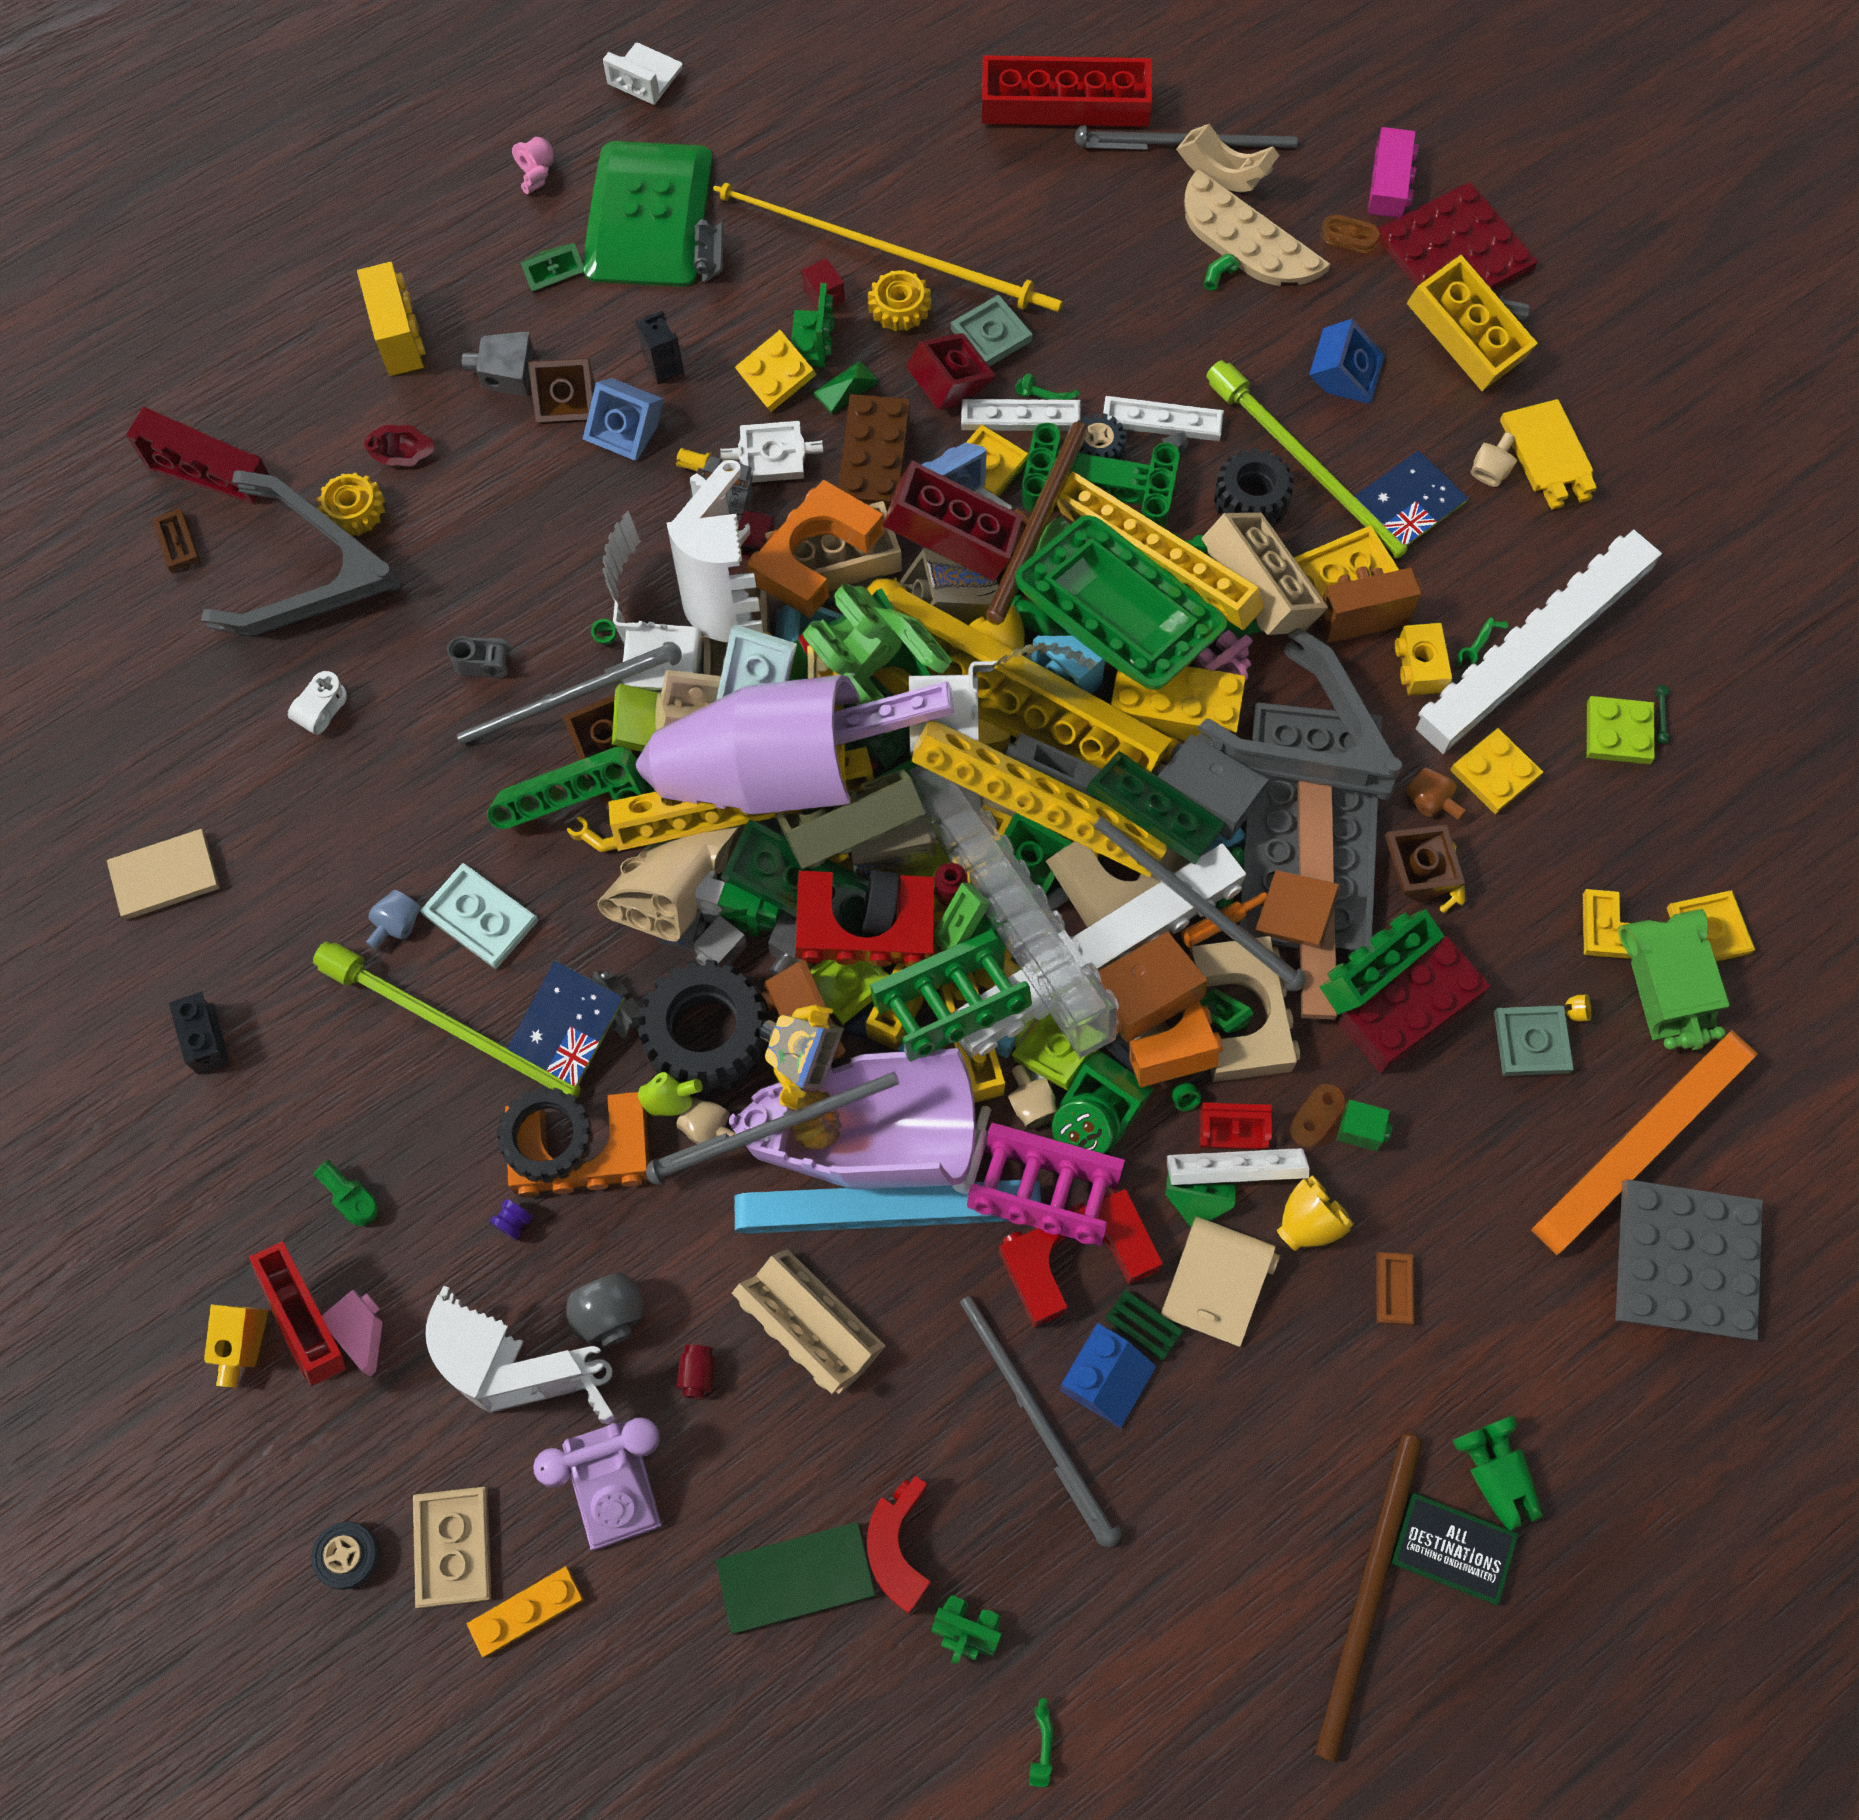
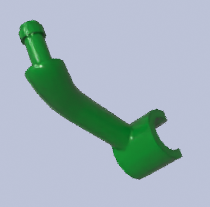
M1026 374L1023 378L1018 379L1015 387L1017 394L1020 396L1028 397L1032 394L1046 400H1074V398L1080 395L1079 390H1074L1072 393H1055L1034 386L1036 379L1031 374Z
M1490 617L1485 622L1472 646L1461 649L1455 661L1456 666L1460 667L1463 658L1468 659L1471 665L1476 663L1477 654L1487 642L1492 628L1507 629L1508 622L1494 621V618Z
M1041 1698L1038 1702L1039 1706L1034 1711L1042 1734L1040 1763H1030L1029 1785L1045 1788L1050 1783L1054 1730L1047 1708L1048 1701L1046 1698Z

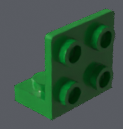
M821 283L818 311L794 310L791 343L811 367H825L826 355L832 354L830 331H834L835 316L832 313L833 295L828 294L827 283Z

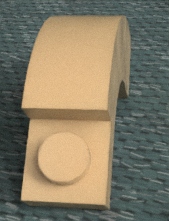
M1210 124L1191 130L1176 149L1195 172L1199 169L1225 189L1235 192L1253 190L1259 180L1266 177L1273 170L1272 165L1280 156L1274 147L1252 154L1239 153L1229 148L1218 137Z

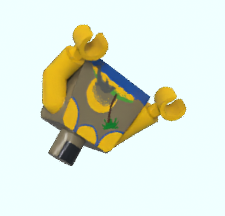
M818 1004L796 1009L792 1015L782 1014L778 1018L777 1023L768 1020L762 1025L760 1037L769 1042L765 1054L766 1061L774 1067L773 1071L783 1087L779 1097L781 1106L797 1111L799 1097L804 1098L806 1092L801 1090V1088H823L844 1030L840 1026L827 1023L829 1013H833L832 1008L822 1007Z

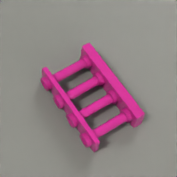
M991 1122L985 1153L992 1154L993 1157L983 1186L971 1184L967 1207L983 1215H994L1008 1219L1014 1224H1025L1042 1229L1049 1234H1060L1074 1238L1083 1244L1101 1246L1107 1222L1098 1219L1106 1188L1117 1190L1125 1160ZM1006 1159L1026 1164L1017 1196L996 1190ZM1040 1168L1060 1174L1050 1205L1030 1200ZM1073 1178L1093 1183L1084 1215L1064 1210Z

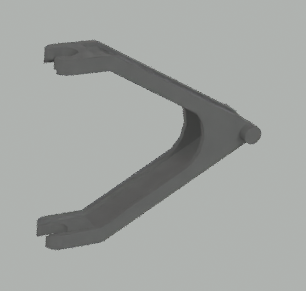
M234 471L232 483L238 484L239 492L283 501L342 549L343 566L339 575L328 585L244 614L203 609L201 622L207 623V628L255 636L388 590L396 591L400 588V580L386 562L373 554L280 479L270 475Z
M1300 628L1294 629L1287 636L1300 643L1304 649L1290 641L1285 646L1284 653L1291 660L1317 676L1353 740L1354 748L1348 752L1330 754L1240 739L1211 719H1205L1197 727L1198 730L1203 732L1197 738L1258 774L1374 793L1382 800L1391 798L1402 768L1401 760L1392 754L1334 651Z

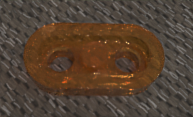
M1338 214L1326 217L1320 232L1322 239L1326 243L1362 253L1372 251L1376 247L1379 238V231L1372 223Z
M1323 1084L1315 1088L1290 1126L1291 1136L1296 1143L1301 1146L1311 1147L1317 1145L1325 1136L1345 1104L1344 1095L1337 1087ZM1322 1097H1331L1333 1100V1104H1325L1322 1100ZM1303 1123H1312L1315 1127V1130L1307 1131L1304 1128Z

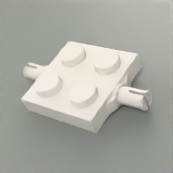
M799 421L741 425V439L738 448L720 449L722 460H739L740 464L752 468V483L804 478L803 463L805 454L823 453L822 440L804 442L800 432Z

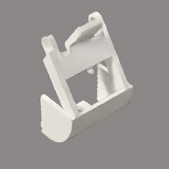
M735 460L723 461L707 480L697 473L691 476L690 484L693 497L672 522H667L684 613L693 627L700 628L701 634L721 642H729L731 628L734 624L763 633L762 621L752 620L751 612L760 611L758 597H749L745 590H740L756 588L754 573L729 575L728 569L729 567L739 566V563L742 561L740 546L750 535L749 523L745 525L743 530L738 531L737 515L729 514L725 494L741 476L740 464Z
M443 1286L440 1294L435 1299L427 1319L426 1343L432 1361L440 1373L471 1402L492 1413L586 1389L589 1393L588 1402L591 1407H594L593 1411L596 1415H599L598 1419L600 1422L609 1424L616 1419L596 1388L610 1381L612 1377L610 1364L602 1359L585 1362L588 1354H597L601 1351L598 1347L590 1346L573 1351L566 1350L514 1363L524 1341L520 1339L514 1341L512 1336L506 1338L505 1334L508 1326L504 1325L502 1320L495 1321L493 1316L487 1318L485 1313L478 1314L476 1309L470 1311L467 1306L461 1308L462 1302L456 1299V1295L451 1293L449 1287ZM605 1367V1377L596 1379L593 1373H597Z

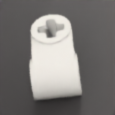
M322 671L313 677L301 695L293 701L288 710V718L313 734L319 735L327 728L341 706L345 704L347 700L346 689L340 684L338 677L334 673Z

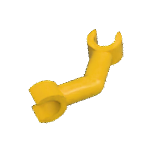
M576 817L579 823L583 825L581 831L574 832L567 828V831L574 840H584L601 853L617 849L614 836L603 839L590 829L588 823L582 817Z

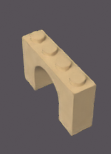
M1076 841L1046 860L1087 928L1161 882L1153 874L1147 877L1141 873L1136 881L1119 880L1111 876L1102 867L1092 849ZM1167 845L1166 853L1160 860V863L1173 874L1192 863Z
M1270 936L1256 938L1280 958L1278 948L1272 947ZM1236 941L1192 946L1189 958L1207 978V987L1225 984H1237L1247 987L1261 999L1266 1011V1023L1257 1032L1247 1036L1221 1039L1223 1052L1219 1053L1218 1067L1210 1069L1212 1083L1292 1072L1297 1060H1300V1050L1297 1040L1292 1041L1290 1029L1293 1028V1016L1291 1010L1286 1009L1283 997L1287 995V990L1284 989L1285 981Z

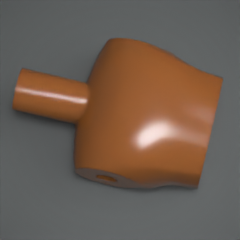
M1427 767L1421 770L1405 791V794L1412 799L1417 809L1427 817H1433L1443 809L1457 820H1460L1466 812L1463 807L1451 799L1457 789L1455 782L1449 777L1432 771Z

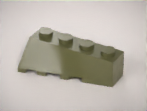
M902 769L862 783L860 786L861 791L847 790L851 798L850 804L807 808L788 816L787 811L775 814L800 867L804 869L806 867L814 868L820 866L830 856L837 853H849L857 847V844L868 839H880L887 834L888 830L897 826L911 825L918 820L919 816L924 815L925 811L913 781L905 770Z

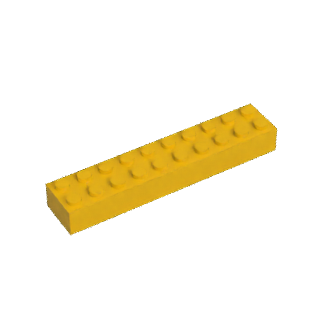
M900 587L887 595L895 611L918 619L950 656L952 663L943 673H938L926 666L930 676L967 675L971 663L998 661L1004 655H1011L1013 651ZM1022 655L1017 658L1012 656L1005 664L1003 662L990 672H973V675H977L978 717L1010 733L1015 738L1020 733H1023L1100 769L1120 751L1155 774L1173 740Z

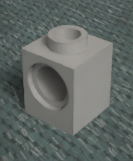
M720 915L693 944L697 955L696 960L700 965H705L706 960H716L720 968H723L725 963L731 965L747 947L745 935Z

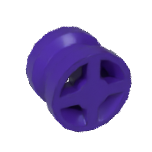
M505 1199L501 1204L502 1210L498 1215L492 1216L489 1223L508 1237L518 1241L521 1237V1229L524 1225L530 1224L533 1217L517 1204Z

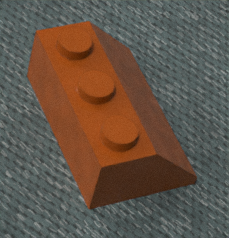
M805 960L795 963L765 981L763 987L765 992L761 993L766 1010L768 1012L773 1010L777 1020L782 1014L792 1015L798 1008L815 1004L826 1007ZM829 1015L827 1023L833 1024L832 1019ZM841 1040L833 1057L832 1067L840 1064L846 1053Z

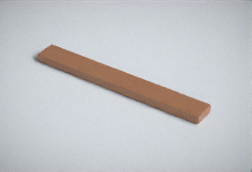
M1298 781L1299 875L1334 883L1332 786ZM1335 909L1333 910L1321 949L1300 944V968L1306 975L1305 985L1301 988V1018L1335 1020L1337 1017L1336 1011L1319 988L1320 985L1329 979L1327 973L1336 967Z

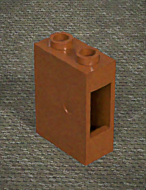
M1362 566L1356 570L1357 580L1351 581L1349 575H1342L1338 578L1339 584L1327 586L1323 601L1328 606V609L1317 619L1326 644L1409 625L1423 593L1422 584L1418 578H1415L1412 568L1383 573L1382 568L1377 567L1369 573L1368 568Z
M1167 931L1089 976L1087 996L1095 1009L1100 1008L1107 1016V1022L1111 1030L1115 1034L1120 1033L1128 1043L1205 998L1208 980Z

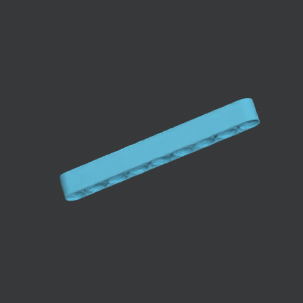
M1021 1180L999 1181L996 1190L1017 1196ZM1036 1180L1030 1200L1042 1203L1040 1182ZM974 1182V1184L983 1186L984 1182ZM952 1185L858 1190L837 1188L751 1192L737 1194L734 1197L735 1232L743 1234L1010 1221L994 1215H983L968 1208V1194L955 1191Z

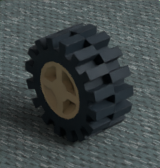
M1092 413V419H1089L1088 415L1083 416L1082 423L1088 427V433L1079 453L1121 460L1126 441L1125 430L1123 431L1121 422L1116 425L1117 419L1112 416L1108 420V414L1106 413L1102 414V418H1098L1097 413Z

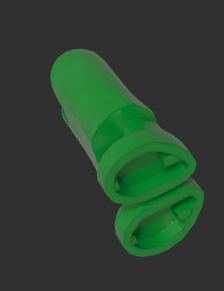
M1514 1415L1452 1440L1458 1451L1467 1453L1471 1457L1476 1467L1469 1471L1492 1510L1509 1531L1521 1527V1519L1513 1502L1515 1499L1518 1500L1524 1515L1531 1522L1543 1517L1539 1498L1522 1449L1512 1451L1510 1447L1509 1437L1518 1426ZM1486 1441L1491 1446L1496 1457L1495 1459L1490 1458L1486 1449Z

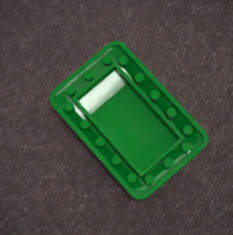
M611 141L602 147L593 189L583 260V272L588 280L599 283L686 287L696 281L698 272L694 268L695 246L698 244L695 242V225L699 220H705L713 163L710 149L701 145Z
M1091 515L1078 518L1022 564L1015 574L1017 587L1048 616L1106 662L1147 689L1157 690L1166 686L1222 635L1227 626L1225 616L1218 609L1207 603L1196 592L1180 582L1170 572L1162 568L1101 519Z

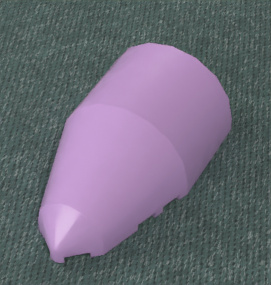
M844 675L745 686L656 730L639 756L636 768L641 777L662 798L698 804L699 801L708 802L721 809H725L726 806L741 808L743 813L748 814L850 804L851 798L840 772L836 752L834 705L859 703L860 697L850 678Z
M958 1048L938 1049L930 1055L918 1058L912 1062H909L905 1052L858 1055L851 1058V1063L834 1069L830 1066L822 1089L801 1088V1090L806 1092L804 1098L799 1097L797 1102L798 1109L892 1072L896 1073L899 1085L745 1146L758 1160L853 1190L962 1184L970 1171L975 1147V1103L970 1075ZM780 1083L760 1089L751 1097L753 1102L737 1116L734 1114L730 1116L729 1124L736 1134L784 1116L783 1113L789 1110L795 1111L780 1105L779 1097L783 1090Z

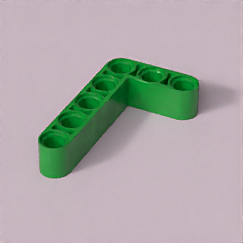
M614 747L499 791L487 811V818L494 827L508 829L608 791L613 800L633 797L628 791L634 792L637 795L651 793V791L649 790V783L641 777L636 768L637 759L631 750L625 747ZM612 764H618L624 770L617 769ZM584 775H590L595 780H589ZM556 785L564 787L567 791L560 790ZM528 796H533L538 801H533ZM500 806L506 807L509 811L503 810Z

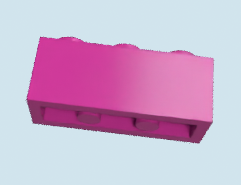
M1381 127L1376 145L1368 214L1399 218L1403 216L1405 206H1411L1414 189H1409V184H1413L1416 167L1411 165L1412 162H1416L1419 144H1414L1415 131Z

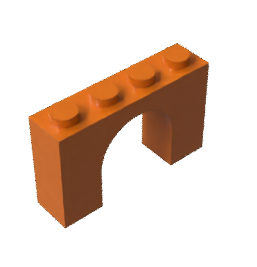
M823 479L816 488H812L808 492L804 502L797 509H793L789 513L786 522L778 530L770 534L767 543L760 551L752 554L747 564L748 572L754 573L757 587L811 618L829 598L827 578L798 562L793 556L796 548L810 537L832 535L867 554L885 533V527H883L884 514Z
M1200 1001L1182 1010L1183 1018L1174 1028L1166 1032L1129 1041L1130 1062L1140 1088L1218 1067L1219 1053L1223 1052V1045L1219 1033L1212 1032L1210 1027L1212 1024L1211 1015L1206 1005L1202 1006Z
M638 1092L608 1095L609 1138L606 1146L597 1157L584 1163L577 1171L573 1169L569 1172L570 1176L562 1180L556 1178L551 1183H544L543 1180L533 1182L524 1176L518 1175L507 1163L508 1186L513 1193L518 1194L519 1197L530 1198L538 1196L540 1191L553 1190V1193L566 1194L573 1192L574 1188L587 1186L589 1190H602L608 1188V1184L622 1183L623 1186H638L642 1184V1180H648L646 1168L650 1163L647 1111L642 1107L638 1099ZM505 1106V1113L509 1109L508 1106ZM538 1110L528 1116L521 1124L517 1135V1143L521 1153L530 1160L538 1162L553 1160L547 1150L544 1110Z

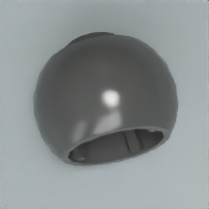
M622 1272L607 1275L578 1288L568 1296L566 1304V1315L573 1332L588 1344L602 1341L604 1347L611 1346L632 1336L631 1327L638 1324L644 1314V1300L640 1289L629 1276Z

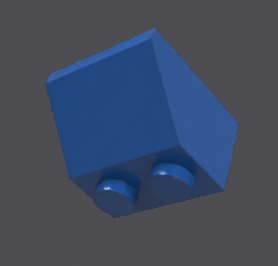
M1350 319L1323 328L1309 375L1326 393L1363 403H1370L1373 399L1385 354L1357 323Z
M1097 1323L1064 1378L1059 1391L1121 1429L1156 1366L1129 1341Z

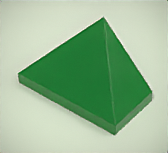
M574 242L544 250L520 262L531 291L582 273L584 268Z
M859 361L814 391V396L831 414H834L849 404L850 394L862 395L878 384V379Z
M1216 988L1208 992L1205 998L1199 1000L1202 1006L1206 1005L1208 1007L1212 1024L1226 1033L1247 1029L1253 1016L1251 1008Z
M1168 1172L1165 1195L1192 1228L1196 1216L1211 1221L1234 1208L1236 1184L1220 1182L1171 1185Z

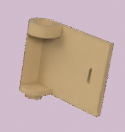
M1196 1216L1161 1315L1166 1319L1240 1347L1266 1274L1273 1275L1280 1255L1274 1253L1275 1246Z

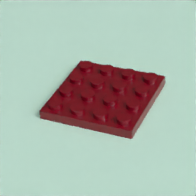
M1471 182L1377 228L1374 236L1416 288L1459 255L1465 258L1492 291L1534 270L1538 262Z

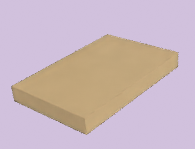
M202 829L107 860L120 916L124 920L220 889L206 835Z
M477 1487L413 1495L415 1608L420 1609L492 1600L488 1488Z

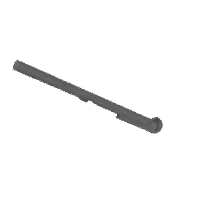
M1083 125L1076 130L1075 141L1082 148L1148 149L1147 144L1180 145L1189 133L1087 131L1086 125ZM1217 134L1228 147L1297 148L1298 142L1296 136Z
M664 642L663 646L605 669V674L556 694L550 693L541 700L457 733V739L460 744H466L666 662L675 666L681 660L682 651L676 643Z
M1103 816L1098 818L1093 827L1286 981L1284 989L1295 992L1303 988L1306 982V975L1301 968L1295 971Z
M895 1072L886 1074L800 1108L797 1111L789 1110L784 1112V1116L730 1137L727 1133H724L659 1160L654 1159L647 1165L646 1176L651 1183L663 1185L665 1184V1177L899 1085L898 1077Z
M971 1295L965 1297L960 1301L961 1306L1015 1393L1020 1408L1026 1410L1033 1425L1058 1466L1054 1470L1096 1537L1095 1541L1103 1547L1115 1546L1121 1538L1120 1526L1118 1525L1114 1528L1111 1526Z

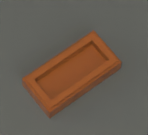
M1378 1252L1376 1254L1377 1324L1414 1325L1413 1254Z

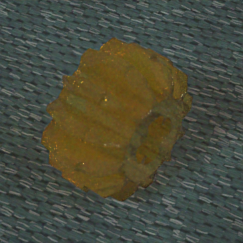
M821 1091L806 1092L804 1098L799 1097L798 1109L826 1099L830 1095L828 1092L822 1093ZM836 1109L790 1127L794 1129L795 1140L800 1141L803 1149L810 1148L811 1150L824 1149L834 1144L835 1140L840 1138L839 1128L842 1127V1123L839 1121L840 1112H837Z

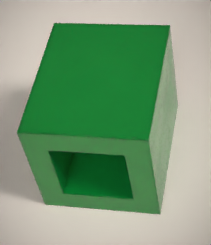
M1349 1099L1343 1109L1337 1141L1377 1151L1383 1142L1388 1143L1393 1123L1388 1122L1390 1110Z

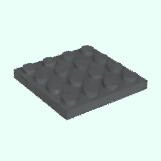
M1634 1180L1622 1181L1615 1321L1748 1341L1758 1340L1762 1200Z

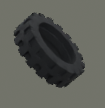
M540 1087L532 1093L528 1090L522 1093V1097L517 1101L513 1099L508 1104L509 1109L507 1112H503L500 1117L501 1125L497 1127L499 1150L509 1166L518 1175L524 1176L530 1181L537 1182V1180H543L544 1183H551L556 1178L565 1179L570 1176L569 1172L573 1169L577 1171L583 1165L581 1161L584 1157L587 1158L590 1153V1142H593L591 1121L577 1099L571 1094H565L561 1089L553 1088V1090H547L546 1087ZM538 1110H559L566 1114L573 1124L574 1134L571 1144L563 1154L553 1160L542 1162L530 1160L521 1153L518 1147L517 1135L521 1124L528 1116Z

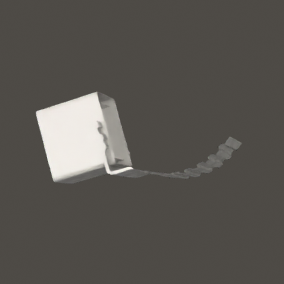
M627 511L622 516L623 520L615 524L614 532H610L608 536L609 543L605 544L604 548L606 555L603 556L605 581L615 602L613 622L625 645L623 662L663 646L664 642L676 643L682 651V657L675 666L666 662L621 680V684L661 693L666 670L704 673V639L698 627L659 625L653 622H648L647 624L639 621V623L625 622L617 598L619 597V591L616 586L620 582L618 576L622 574L623 563L628 561V555L630 553L633 554L636 550L635 547L641 542L629 511Z
M1038 643L1037 646L1029 644L1025 645L1022 650H1019V648L1013 650L1011 655H1004L998 661L973 662L969 667L967 675L909 676V691L948 681L952 688L954 714L934 720L978 741L977 675H973V672H990L1003 662L1005 664L1012 656L1017 658L1022 653L1033 654L1034 651H1040V653L1051 651L1053 655L1063 654L1065 658L1069 660L1073 658L1076 660V664L1079 666L1084 665L1089 670L1097 662L1090 657L1087 659L1083 656V652L1079 650L1075 652L1066 645L1065 647H1059L1058 643H1052L1051 645ZM927 721L910 726V755H913L914 745Z

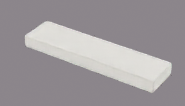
M1106 396L1103 413L1108 414V420L1112 416L1117 419L1116 425L1121 422L1125 430L1174 435L1185 431L1186 437L1220 441L1224 410Z
M962 399L961 430H977L981 425H984L990 430L1034 431L1039 424L1050 422L1055 424L1060 431H1069L1072 423L1080 420V400Z
M1302 1148L1167 1156V1168L1171 1185L1309 1178L1310 1168Z

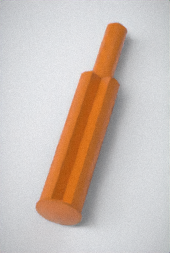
M1263 892L1242 904L1236 901L1219 911L1234 923H1237L1246 917V912L1265 903L1267 893ZM1205 918L1181 930L1180 936L1183 943L1188 948H1192V946L1222 930L1208 918Z

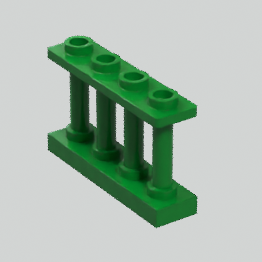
M992 929L870 984L873 1003L878 1013L882 1014L893 1010L908 1035L904 1036L902 1040L905 1055L909 1062L926 1057L933 1051L948 1044L959 1042L964 1037L981 1029L989 1028L996 1022L1011 1015L1019 1014L1032 1005L1030 986L1027 981L1013 986L996 962L1001 960L998 937ZM981 968H985L1000 991L984 1000L981 999L966 976ZM950 982L956 984L969 1004V1007L953 1014L950 1013L936 991L937 988ZM920 996H924L938 1018V1021L923 1028L919 1027L905 1005L906 1002Z

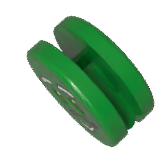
M1082 1093L1070 1098L1058 1109L1052 1122L1054 1140L1105 1154L1114 1145L1120 1132V1121L1114 1107L1103 1097L1092 1093Z

